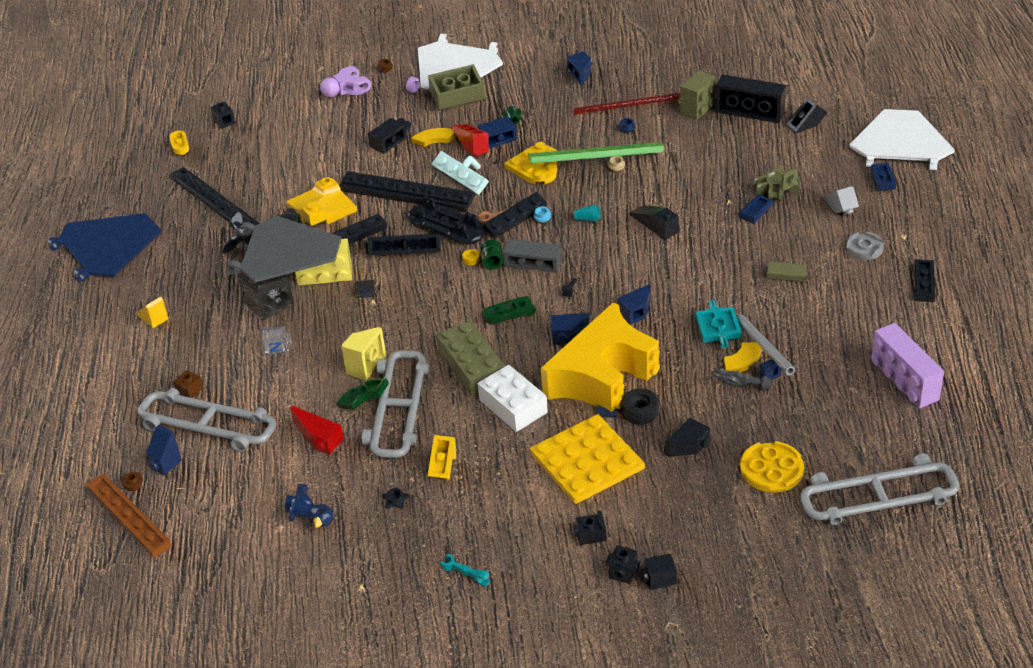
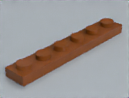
M104 473L86 484L87 489L153 558L172 547L171 541Z

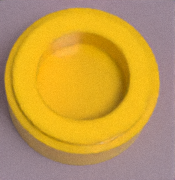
M468 249L462 254L463 263L469 266L476 265L481 260L480 252L475 249Z

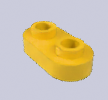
M184 131L172 132L169 137L173 152L178 155L186 154L189 151L186 133Z

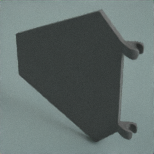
M274 216L258 225L244 222L241 228L248 230H243V235L249 236L252 234L242 264L234 260L228 262V267H234L229 269V274H236L241 271L254 282H259L336 261L342 239L341 236L279 216Z

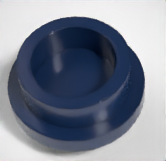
M622 119L619 123V129L625 133L633 131L635 129L633 119Z

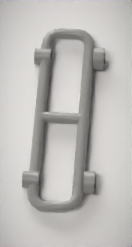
M399 350L389 355L388 360L378 359L377 373L384 374V378L388 380L389 385L379 398L373 431L372 429H363L362 445H370V450L376 456L398 458L408 453L410 446H416L417 435L413 433L423 375L429 374V363H426L425 356L418 351ZM398 358H414L418 360L411 399L388 398L394 364ZM386 406L409 407L406 429L403 434V445L400 449H380L378 447Z
M170 388L168 392L157 391L149 394L138 408V415L144 419L142 425L148 431L154 432L156 426L162 423L232 439L231 446L238 452H244L249 444H261L267 441L277 426L276 420L272 416L267 415V411L262 407H258L255 412L181 396L175 388ZM162 399L168 404L176 402L207 409V411L198 423L149 413L146 412V409L154 400ZM215 412H221L251 419L256 424L265 422L268 423V426L260 436H251L207 426L206 424Z
M922 453L913 458L914 466L832 482H829L825 473H816L810 479L812 485L806 487L800 497L805 512L809 517L815 520H829L832 525H837L843 521L842 517L930 500H933L935 505H943L947 501L946 497L953 496L958 492L959 482L950 466L940 462L932 463L929 456ZM941 471L945 473L951 486L947 489L936 487L930 492L888 499L880 481ZM872 483L879 501L840 509L838 507H830L827 511L818 512L814 510L809 496L815 493Z

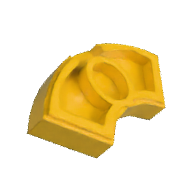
M434 128L411 137L412 143L426 147L433 143L448 144L456 137L453 129Z
M743 342L741 349L737 353L724 357L725 370L739 371L740 373L748 370V367L756 363L760 358L761 347L756 342Z

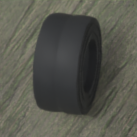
M644 388L628 391L622 400L624 418L630 423L637 425L651 423L656 419L659 412L658 398L654 392ZM637 405H644V406H646V407H644V408H637V407H635V406H637Z

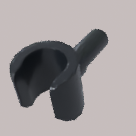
M573 278L569 285H562V296L573 295V286L577 282L576 278Z

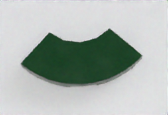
M379 378L365 381L364 385L348 390L336 404L339 408L355 410L366 400L380 398L389 385L388 380Z

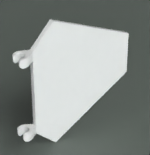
M440 34L437 42L418 47L421 91L430 92L428 75L474 64L480 77H483L503 65L502 60L496 54L498 52V48H496L498 43L491 42L489 50L448 43V40H446L447 34Z
M884 109L849 145L851 149L866 157V167H871L874 158L930 161V170H937L938 161L955 151L919 111Z

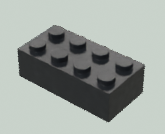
M722 74L716 84L715 112L780 123L785 113L786 85Z

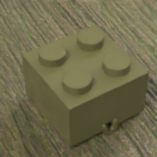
M698 71L680 87V98L678 99L680 114L697 120L715 105V76Z

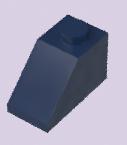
M585 52L567 56V70L580 85H584L591 73V57H588Z
M589 313L551 315L553 345L568 344L590 324Z
M158 425L148 446L146 456L150 469L164 476L182 459L174 432Z

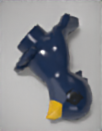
M298 484L296 495H287L285 501V512L290 514L289 522H292L296 516L311 519L315 528L331 524L333 520L331 508L325 504L314 505L306 494L308 486L306 484Z

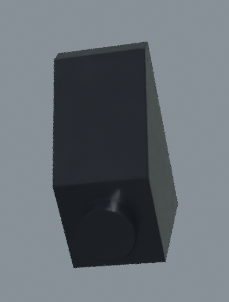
M807 97L787 122V125L795 132L800 133L818 126L828 112Z
M690 417L665 441V455L674 457L698 454L703 448H707L711 442L710 427Z

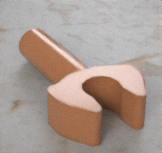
M505 210L493 214L483 211L478 215L479 221H482V225H484L485 222Z

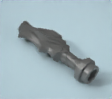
M722 367L719 369L715 368L712 373V377L721 378L730 386L736 387L738 385L747 386V384L760 386L761 390L764 391L765 389H770L772 379L766 375L758 378L749 376V374H741L739 371H726Z

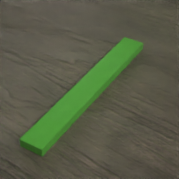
M656 142L528 153V160L531 163L659 153L664 151V145Z

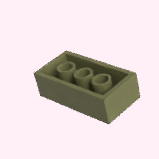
M471 321L436 334L439 353L471 397L479 395L478 383L505 367Z

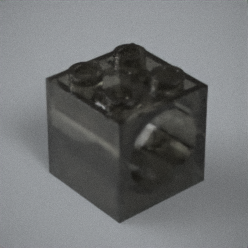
M244 273L237 275L243 303L262 321L294 305L289 278L286 274L259 282H254Z

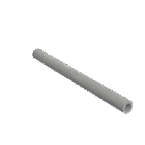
M744 315L737 316L739 325L787 375L794 374L795 368Z

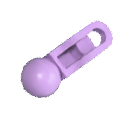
M355 66L342 68L338 74L333 75V78H326L320 84L321 93L328 98L334 97L338 93L340 95L363 94L369 91L371 87V82L367 77H359V70Z

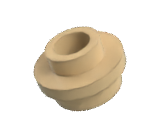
M613 156L608 162V167L613 171H620L625 167V162L622 157Z

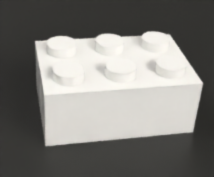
M510 365L505 366L478 383L479 400L516 432L548 413L546 395Z

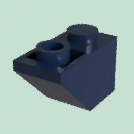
M649 284L617 298L620 313L630 325L647 316L651 302V286Z

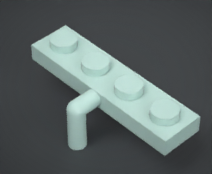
M441 151L432 162L435 168L478 195L489 182L486 178L468 168L470 164L476 170L481 167L472 156H468L463 163H460Z

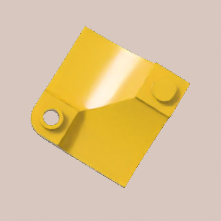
M329 177L315 182L312 190L286 201L287 207L296 210L301 215L302 222H307L310 226L322 221L328 225L357 212V206L340 190L339 184Z

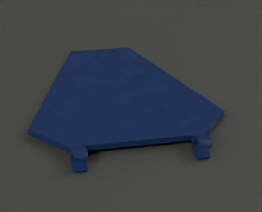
M146 213L67 223L60 237H51L48 239V243L53 244L49 246L52 251L57 250L62 244L83 267L74 271L78 276L76 280L82 282L89 275L114 277L161 233V229Z

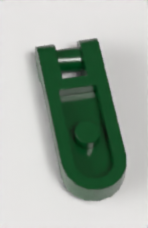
M523 296L485 308L483 318L488 324H496L523 315L532 316L536 313V308L531 304L532 302L528 296Z

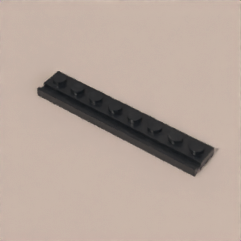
M351 171L347 172L341 181L342 183L339 184L342 192L418 205L422 204L423 197L426 195L429 199L434 198L437 205L446 206L465 213L475 198L474 192Z

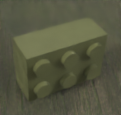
M474 64L428 75L429 90L439 110L485 99L484 83Z

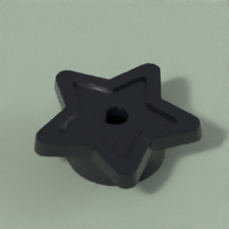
M397 487L388 490L386 494H382V498L386 500L385 508L388 509L395 506L402 509L403 501L409 498V494L403 493Z

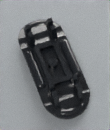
M426 195L423 197L422 204L414 205L407 215L408 221L412 224L441 233V235L460 243H476L484 236L483 225L477 220L475 214L470 216V212L464 214L449 207L437 205L434 198L429 199Z

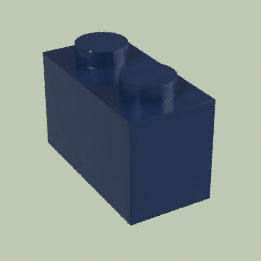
M508 116L478 125V129L488 132L489 148L517 140L516 126Z

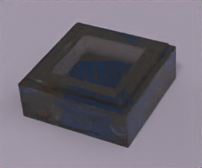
M374 280L356 281V298L374 297Z

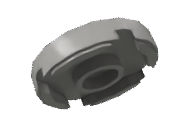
M863 232V234L854 233L849 236L846 247L848 253L853 257L861 260H871L882 254L884 243H882V239L878 235Z

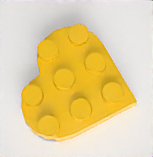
M537 142L534 146L505 162V169L532 184H536L535 182L550 183L556 178V161L531 163L528 160V153L557 150L545 145L544 142Z

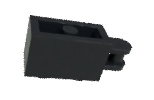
M402 117L397 120L388 119L368 133L369 146L383 154L406 139V132L411 128V122L405 121Z

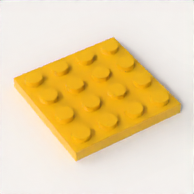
M599 414L530 447V454L574 504L645 469V463Z

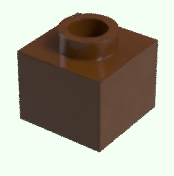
M188 370L173 381L175 389L179 391L180 395L193 398L204 388L201 377Z

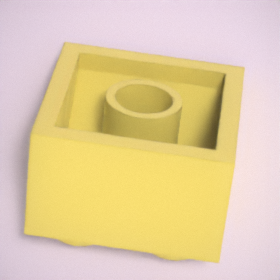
M376 327L353 333L343 342L341 350L343 352L346 374L367 380L377 368L378 359L386 357L382 328Z

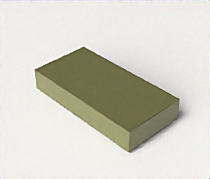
M769 261L767 278L804 282L807 265Z

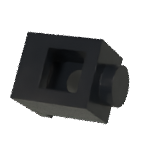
M597 511L595 515L576 518V524H573V532L575 537H579L580 545L606 541V526L602 511Z

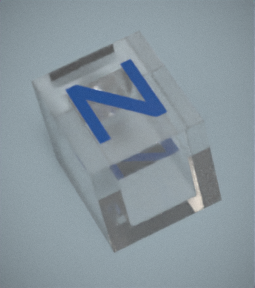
M285 326L262 329L263 346L266 356L288 353L291 336L290 333H286Z

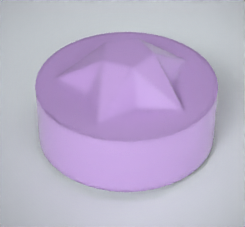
M416 77L408 79L406 84L408 92L416 93L420 86L419 79Z

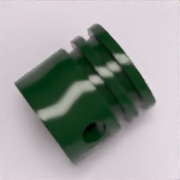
M494 239L484 241L480 247L483 266L490 270L500 268L504 263L500 242Z

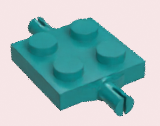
M709 300V309L696 311L695 315L703 343L720 341L721 348L727 349L729 347L728 340L741 338L742 334L734 308H720L716 306L715 300Z

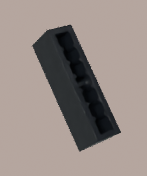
M441 233L368 237L369 255L440 252Z

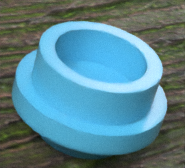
M547 207L536 208L534 212V219L536 221L546 222L551 218V212Z

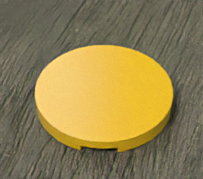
M775 441V443H756L743 453L740 470L745 481L752 487L761 491L775 493L790 490L801 481L804 474V463L801 454L788 444Z

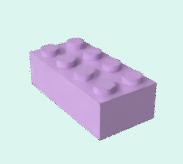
M896 323L876 330L871 355L872 362L919 409L939 401L944 370Z

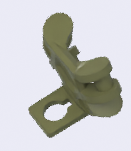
M778 166L776 169L757 177L753 181V187L756 189L757 194L762 196L769 190L768 199L771 200L772 198H779L782 201L783 191L788 189L790 193L795 194L799 192L800 178L797 176L796 168L783 171V167ZM773 186L780 187L779 191H772Z

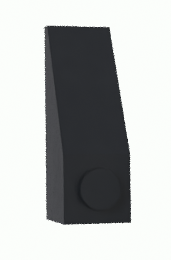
M642 205L630 212V216L664 240L678 233L679 216L666 207Z

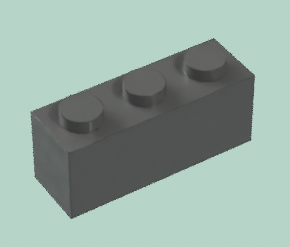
M508 239L503 252L504 266L557 273L562 261V247L558 244Z

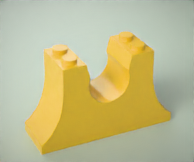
M612 303L541 367L542 392L548 400L569 398L580 400L596 407L600 405L611 412L615 408L620 409L622 408L624 397L623 374L619 371L630 373L634 377L648 380L657 374L660 368L659 341L629 325L622 317L619 305Z

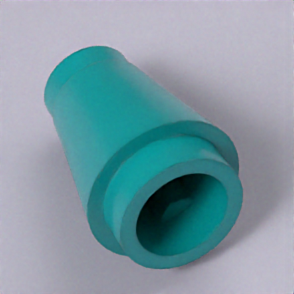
M594 204L574 210V218L580 221L596 222L601 219L600 207Z

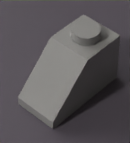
M853 186L823 196L825 202L836 214L843 212V215L854 212V208L859 207Z

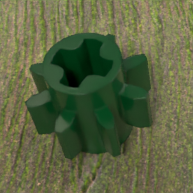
M515 105L506 107L505 111L502 112L503 118L508 116L514 125H518L520 120H522V112L520 108L516 109Z

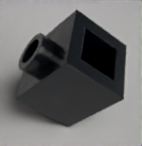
M225 101L210 107L213 121L220 129L236 124L233 110Z
M670 553L644 559V568L641 569L644 582H648L651 590L677 584V570Z

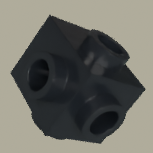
M616 545L613 553H609L606 565L609 566V578L630 584L640 567L637 551Z

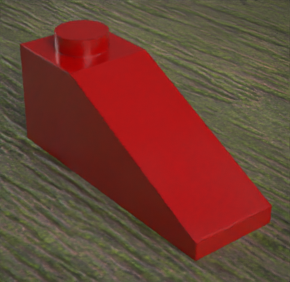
M468 124L452 125L454 133L467 152L472 153L473 156H482V153H489L488 132Z
M293 405L290 407L294 424L317 451L330 455L344 440L340 424Z

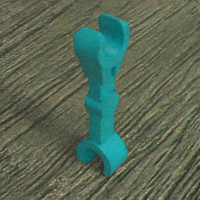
M451 554L445 556L446 561L449 563L440 562L443 570L450 571L454 569L459 571L464 576L472 577L473 580L483 587L490 583L487 571L473 570L467 565L455 562Z

